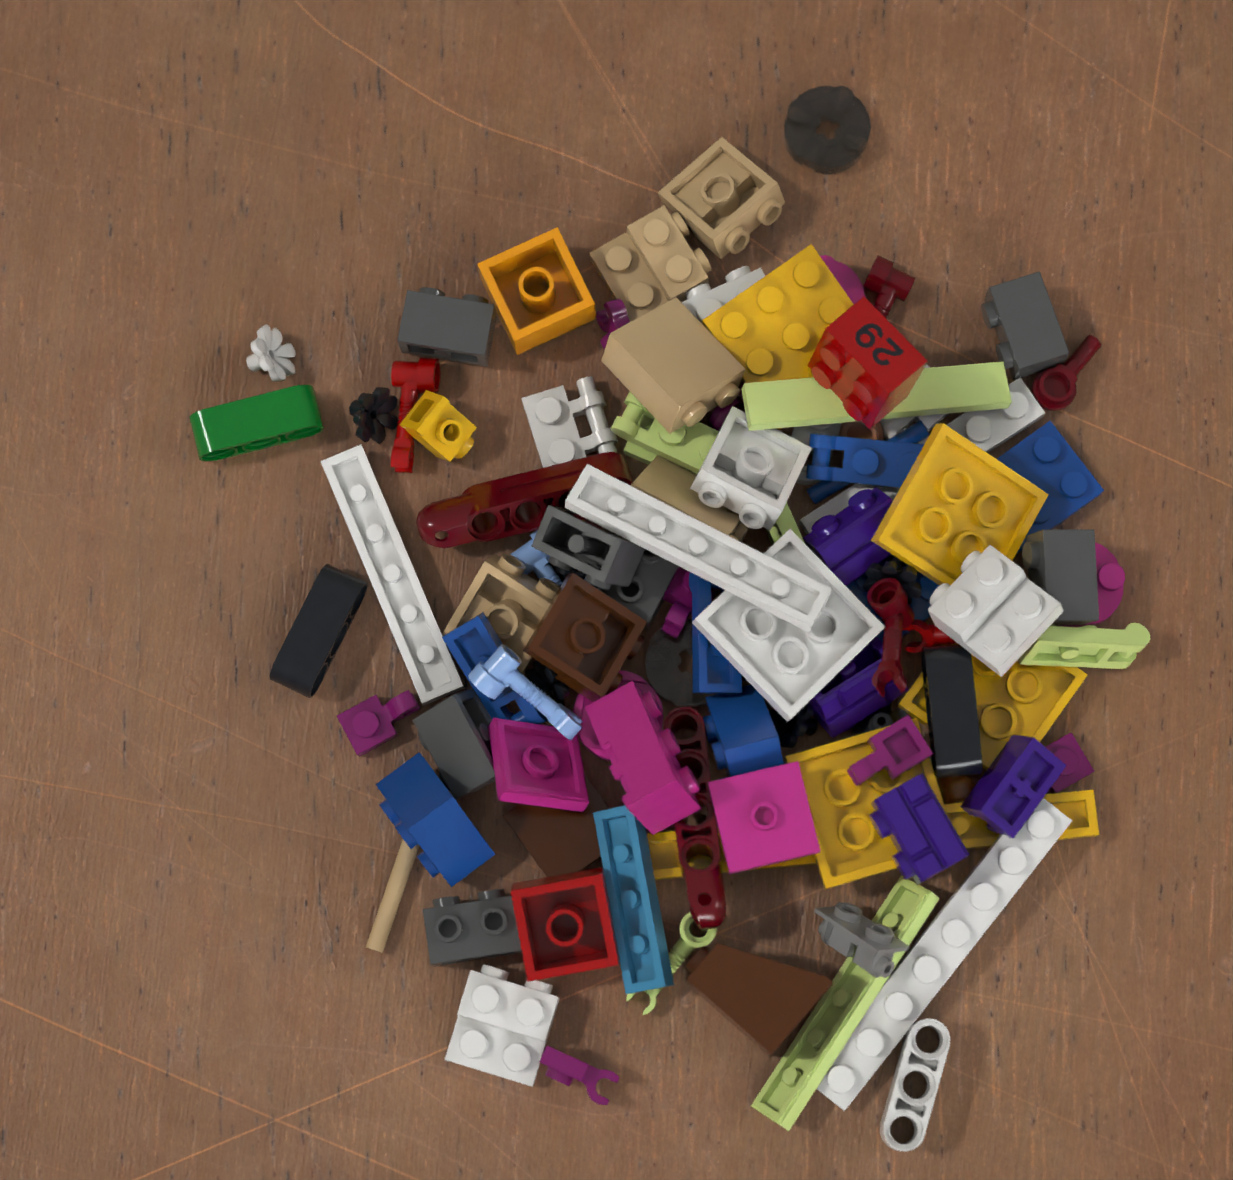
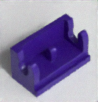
M1012 735L960 807L969 815L980 817L988 823L986 825L987 829L1014 839L1067 765L1034 737Z

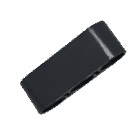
M326 564L318 574L270 671V680L308 698H312L321 685L364 599L368 582Z
M959 644L922 647V674L930 749L933 752L931 762L935 777L980 775L982 773V752L971 653Z

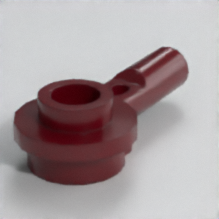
M1088 335L1063 365L1058 364L1056 367L1044 369L1036 376L1032 384V393L1041 407L1051 411H1059L1065 409L1073 402L1076 396L1077 375L1101 348V343L1097 338Z

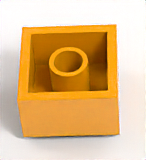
M558 227L477 263L480 279L492 304L495 305L497 315L517 355L596 319L595 303Z

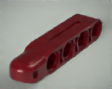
M605 452L475 484L468 487L462 495L435 501L424 506L418 512L416 525L421 539L427 544L438 548L446 549L474 541L489 542L538 530L548 505L565 508V500L586 464L630 486L634 481L626 458L616 452ZM445 531L448 534L444 539H439L435 536L436 533Z
M679 707L673 709L666 716L664 730L669 728L673 735L682 728H690L696 732L692 738L687 740L676 738L682 752L675 756L681 768L688 766L690 770H696L702 774L697 779L701 790L694 793L701 807L696 812L704 814L707 818L702 824L696 826L685 823L683 821L685 818L675 823L681 874L687 886L691 917L700 930L715 929L725 919L726 896L717 823L708 788V782H711L705 725L702 716L697 710L690 707ZM698 855H705L712 860L711 864L704 869L692 868L689 862Z

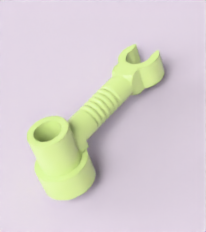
M690 912L683 917L680 923L681 937L675 943L673 949L668 952L672 976L696 947L707 946L715 939L717 934V928L708 929L704 937L695 936L691 930L694 920ZM663 988L645 991L650 996V1004L643 1011V1015L650 1013L655 1008L657 995ZM635 993L627 994L626 1001H630Z

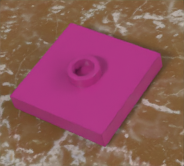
M500 718L492 719L488 726L498 801L583 812L589 804L578 734L572 740H569L554 726Z
M798 761L708 782L729 874L821 852Z

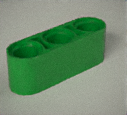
M312 385L292 386L199 410L189 417L199 460L205 462L222 460L314 436L324 429L315 390Z

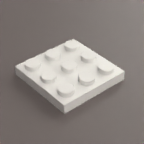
M791 529L764 554L832 588L831 594L810 633L726 590L692 622L787 722L885 628Z

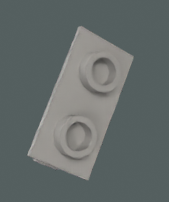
M839 902L836 903V906L815 908L814 912L825 919L821 922L818 929L822 941L845 957H853L855 947L857 946L853 962L873 977H888L894 970V962L892 961L894 952L909 951L910 946L896 938L892 929L872 922L862 915V910L853 904Z

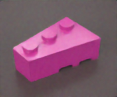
M631 681L585 707L600 746L603 750H606L612 762V765L609 766L615 780L620 779L627 793L622 796L626 808L652 835L701 809L694 793L701 790L699 784L688 766L681 768L675 756L682 752L669 728L662 730L657 717L663 715V712L650 690L643 693Z

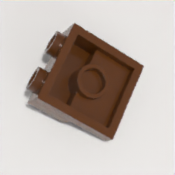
M571 573L565 578L523 651L556 672V679L594 702L618 688L623 678L619 670L626 658L631 660L641 648L645 638L640 634L647 621L584 579Z

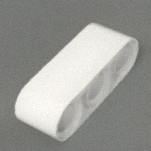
M927 1018L913 1023L904 1037L880 1122V1135L883 1142L888 1147L897 1151L907 1152L914 1150L921 1144L926 1133L950 1047L949 1031L943 1023L936 1019ZM922 1027H930L938 1034L939 1045L933 1053H924L916 1045V1034ZM912 1071L921 1073L927 1083L925 1093L916 1099L909 1097L903 1089V1080ZM900 1116L910 1119L914 1126L912 1139L903 1144L895 1142L890 1134V1125L893 1120Z

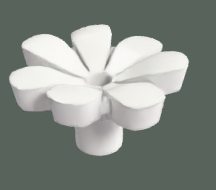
M264 325L257 330V338L250 344L253 354L246 358V363L253 372L263 369V371L269 372L272 381H283L286 379V376L295 374V366L288 360L295 357V349L290 343L281 345L283 338L281 332L276 328L271 330L268 325Z

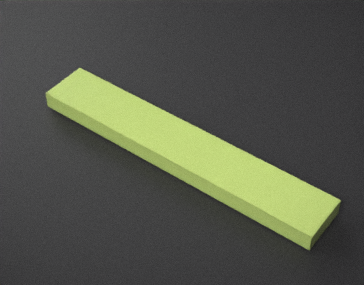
M1004 361L924 368L908 397L882 419L1006 409L1010 406L1012 400ZM814 377L744 383L741 389L748 431L857 422L846 412L843 402L830 388L822 387Z
M900 876L875 914L872 922L889 927L894 931L896 938L910 946L940 898L932 891ZM857 946L855 947L853 957H847L832 980L833 984L821 997L751 1105V1107L787 1131L791 1129L889 978V976L886 978L882 976L873 977L855 964L853 958ZM906 951L894 952L892 958L894 969Z

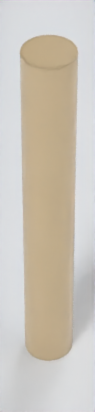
M404 839L402 840L366 948L383 953L419 849V844L410 849Z

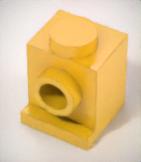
M426 390L400 423V426L437 458L451 462L454 457L456 459L462 458L470 451L474 444V439L471 435L477 427L454 408L443 395ZM451 424V426H450V427L447 429V431L444 433L445 427H446L447 425Z

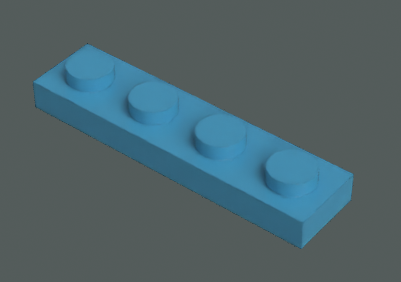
M625 805L594 812L593 816L625 993L632 994L673 986L674 981L646 828Z

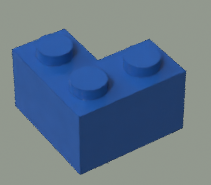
M752 685L742 687V693L715 694L705 697L709 711L708 716L702 717L708 743H712L711 747L718 770H726L727 777L724 778L784 764L778 734L764 698Z
M420 752L376 784L386 799L379 806L393 825L396 826V830L410 849L418 844L423 849V852L417 855V857L433 878L441 873L448 884L453 887L495 855Z

